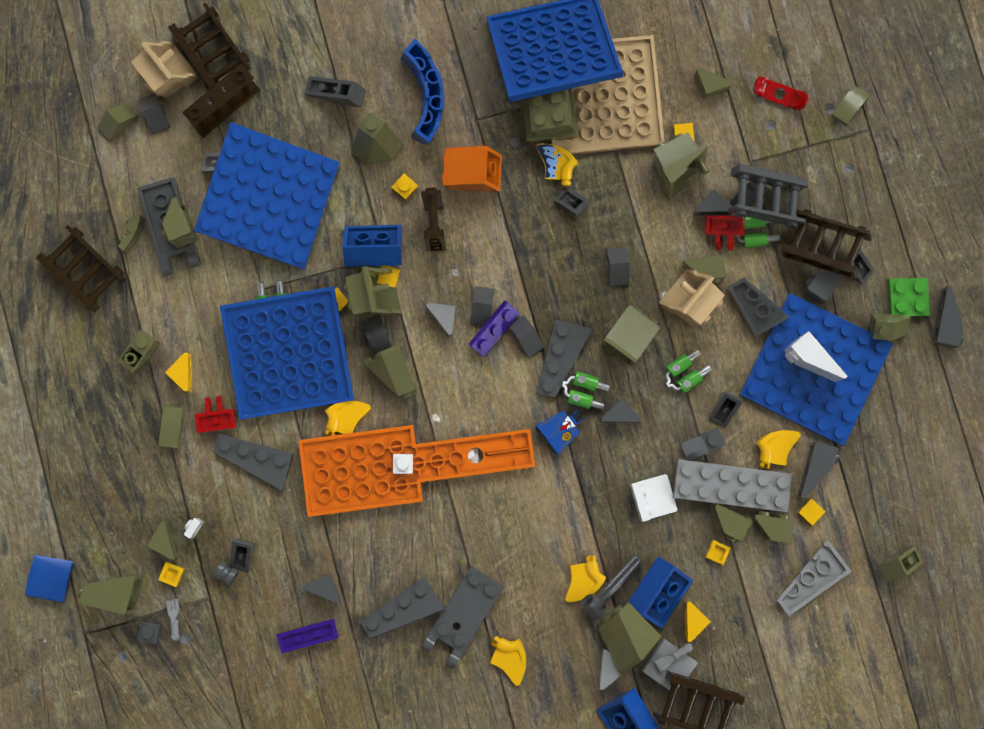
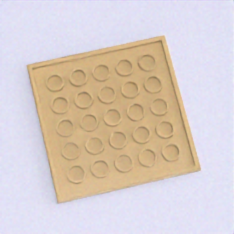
M654 35L612 39L623 70V77L571 88L575 98L580 137L561 140L554 139L551 140L552 145L562 147L574 155L652 148L665 142Z

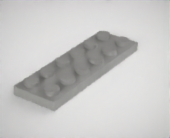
M677 459L673 498L788 512L792 474Z

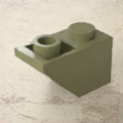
M139 330L118 362L132 372H135L150 359L160 342L144 331Z
M763 511L752 515V519L768 540L791 544L794 521L789 520V516L778 514L777 518L770 517L769 512Z

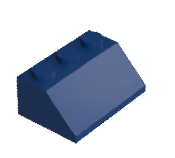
M402 225L345 226L343 239L344 267L402 265Z
M658 556L635 593L631 596L629 603L643 617L662 629L692 584L693 579Z
M635 688L619 694L596 709L607 729H660Z

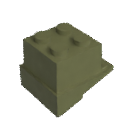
M571 89L522 99L527 142L580 137L575 98Z
M688 132L683 135H676L667 143L662 142L658 144L653 151V165L661 179V186L668 199L673 198L686 186L685 182L699 169L703 175L709 172L705 164L708 150L707 143L698 148Z
M362 267L363 272L345 277L344 289L346 294H349L348 308L353 315L359 318L380 315L385 318L402 314L396 286L394 288L390 287L388 283H377L379 275L392 273V269Z

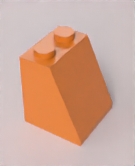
M488 146L445 148V154L443 155V186L451 190L500 192L502 155Z

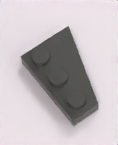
M744 277L728 286L730 293L755 336L790 318L747 278Z

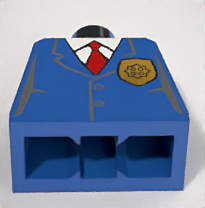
M562 411L537 424L536 428L555 453L559 455L580 433L576 425L583 421L584 418L578 411H575L569 417Z

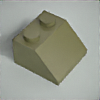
M177 197L173 198L162 222L164 227L162 234L170 245L173 244L179 249L199 239L196 232H193L194 227L184 204Z

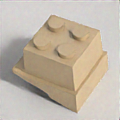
M169 41L141 43L144 50L131 62L135 67L133 71L139 78H143L146 81L145 86L151 93L154 92L156 96H162L165 99L183 86L185 88L189 87L200 78L174 43Z
M687 268L658 304L671 315L676 314L693 327L700 326L701 324L705 325L711 318L709 314L722 305V299L725 295L712 283L714 277Z

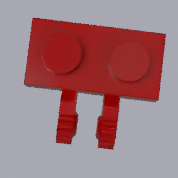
M706 215L705 234L716 235L715 247L717 250H721L723 247L722 235H727V249L732 251L734 249V235L744 236L745 217Z
M221 395L216 397L218 411H212L210 398H205L206 412L195 414L197 433L237 428L235 410H223L224 406Z

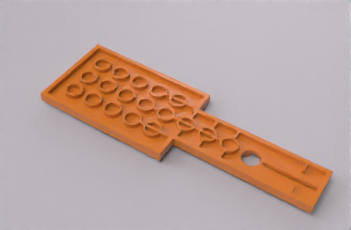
M414 425L298 440L308 517L423 502L421 482L536 467L530 429L416 444ZM473 448H478L483 452V459L479 463H472L468 459V453ZM393 454H413V474H393Z

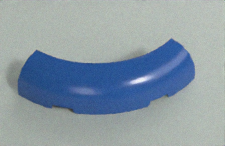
M414 38L403 52L400 60L408 66L415 76L422 96L421 117L411 137L422 144H429L439 127L442 117L444 88L439 70L432 61L430 54Z

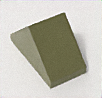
M699 66L694 75L704 99L728 91L733 81Z
M124 102L107 109L97 128L110 141H113L139 116Z
M162 521L147 547L172 560L178 558L169 521Z

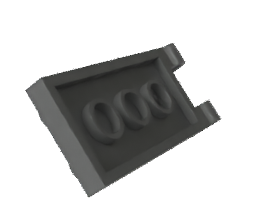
M175 177L139 187L138 192L163 276L174 274L169 258L183 253L187 254L191 268L200 266L201 261L194 242L177 249L173 244L170 245L162 234V230H164L162 222L172 199L177 197L182 202Z
M471 566L445 607L446 610L442 612L420 648L429 653L438 638L454 648L445 664L454 668L504 586ZM454 623L460 624L459 630L453 628Z

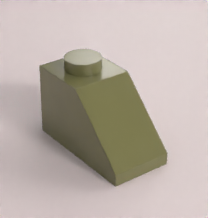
M723 255L684 259L682 262V266L686 269L696 270L698 273L714 277L713 284L721 283V280L726 277Z
M872 313L869 332L873 339L895 340L907 335L911 317L907 315Z
M714 504L712 508L721 532L726 535L725 539L733 543L737 541L743 542L752 520L721 505Z
M912 546L887 558L879 566L886 581L890 582L908 576L922 565L923 561L916 547Z

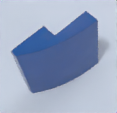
M34 555L25 595L64 603L70 586L69 579L74 566L73 561Z

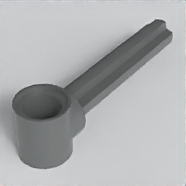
M633 555L597 595L589 594L582 599L580 607L592 620H598L604 615L606 611L604 603L641 565V559Z

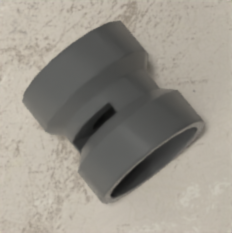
M221 561L214 571L212 578L221 580L225 586L230 587L236 579L239 570L230 568L226 562Z

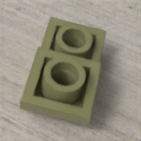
M854 85L833 111L831 117L847 126L870 95Z
M139 213L132 215L127 220L125 227L130 233L122 236L119 241L118 247L127 254L136 244L144 226L145 218Z
M163 406L158 446L178 448L183 407Z

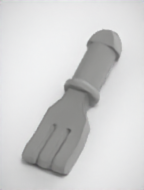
M172 599L166 600L167 613L171 619L169 621L171 626L170 637L176 642L180 638L179 620H177L180 614L179 600Z
M685 644V646L677 651H673L672 655H664L653 663L658 671L661 672L671 666L675 659L679 660L682 656L692 652L693 646Z

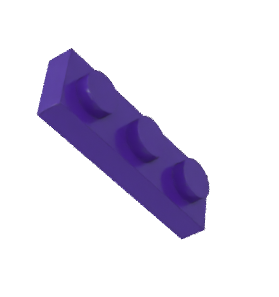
M504 300L469 342V345L484 357L520 313L509 302Z
M330 619L278 633L277 638L281 653L337 639L339 635L335 619Z

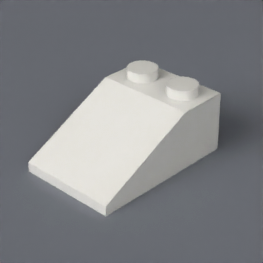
M809 331L798 337L783 350L786 353V359L790 363H795V365L829 380L837 382L847 377Z

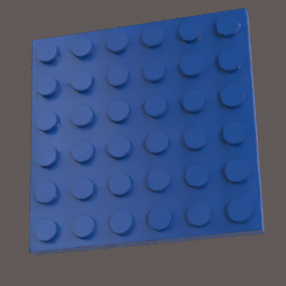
M559 0L486 16L509 102L623 77V70L598 0Z
M230 122L193 232L304 270L340 162Z
M335 286L220 306L240 420L354 400Z
M789 293L781 309L790 318L771 328L739 395L840 446H844L893 343L887 340L873 339L869 331ZM809 331L847 377L837 382L829 380L799 367L795 363H790L786 359V353L783 350L798 337Z

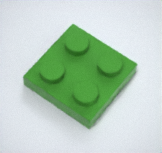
M928 278L888 279L889 314L907 315L910 317L930 316Z

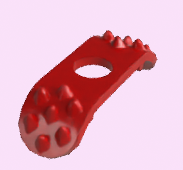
M759 76L754 83L753 90L757 96L795 110L803 109L809 99L806 92L793 89L763 76ZM781 88L785 91L783 99H777L774 96L776 89Z

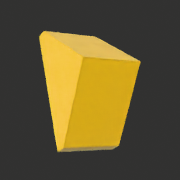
M183 353L165 373L182 390L192 393V355Z
M684 601L685 640L692 642L711 621L690 601Z

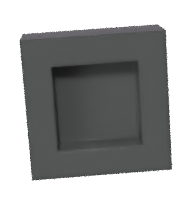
M141 621L137 641L157 644L162 624Z

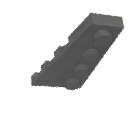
M555 320L536 394L551 398L556 397L563 381L566 379L590 335L591 328Z
M218 434L214 453L281 491L284 490L293 458L292 453Z
M423 577L360 623L368 636L374 639L446 609Z

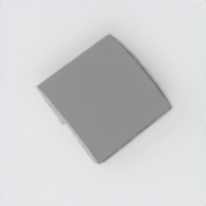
M663 638L642 671L670 690V682L665 678L667 670L689 677L698 662L686 654L679 658V660L675 659L671 666L659 672L653 662L664 655H672L673 651L678 650L676 646Z

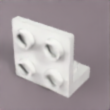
M667 474L630 484L640 522L677 511Z

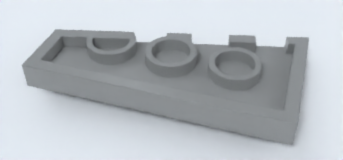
M829 540L823 544L777 599V603L788 617L852 572Z

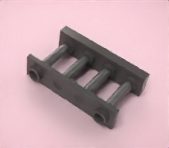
M741 163L731 169V177H736L739 180L738 204L730 207L728 213L735 214L736 217H750L786 225L790 229H795L805 223L806 219L796 217L798 192L808 186V179ZM748 180L756 184L755 208L745 206ZM765 184L773 188L772 211L762 209ZM781 188L788 189L790 192L789 215L779 213Z

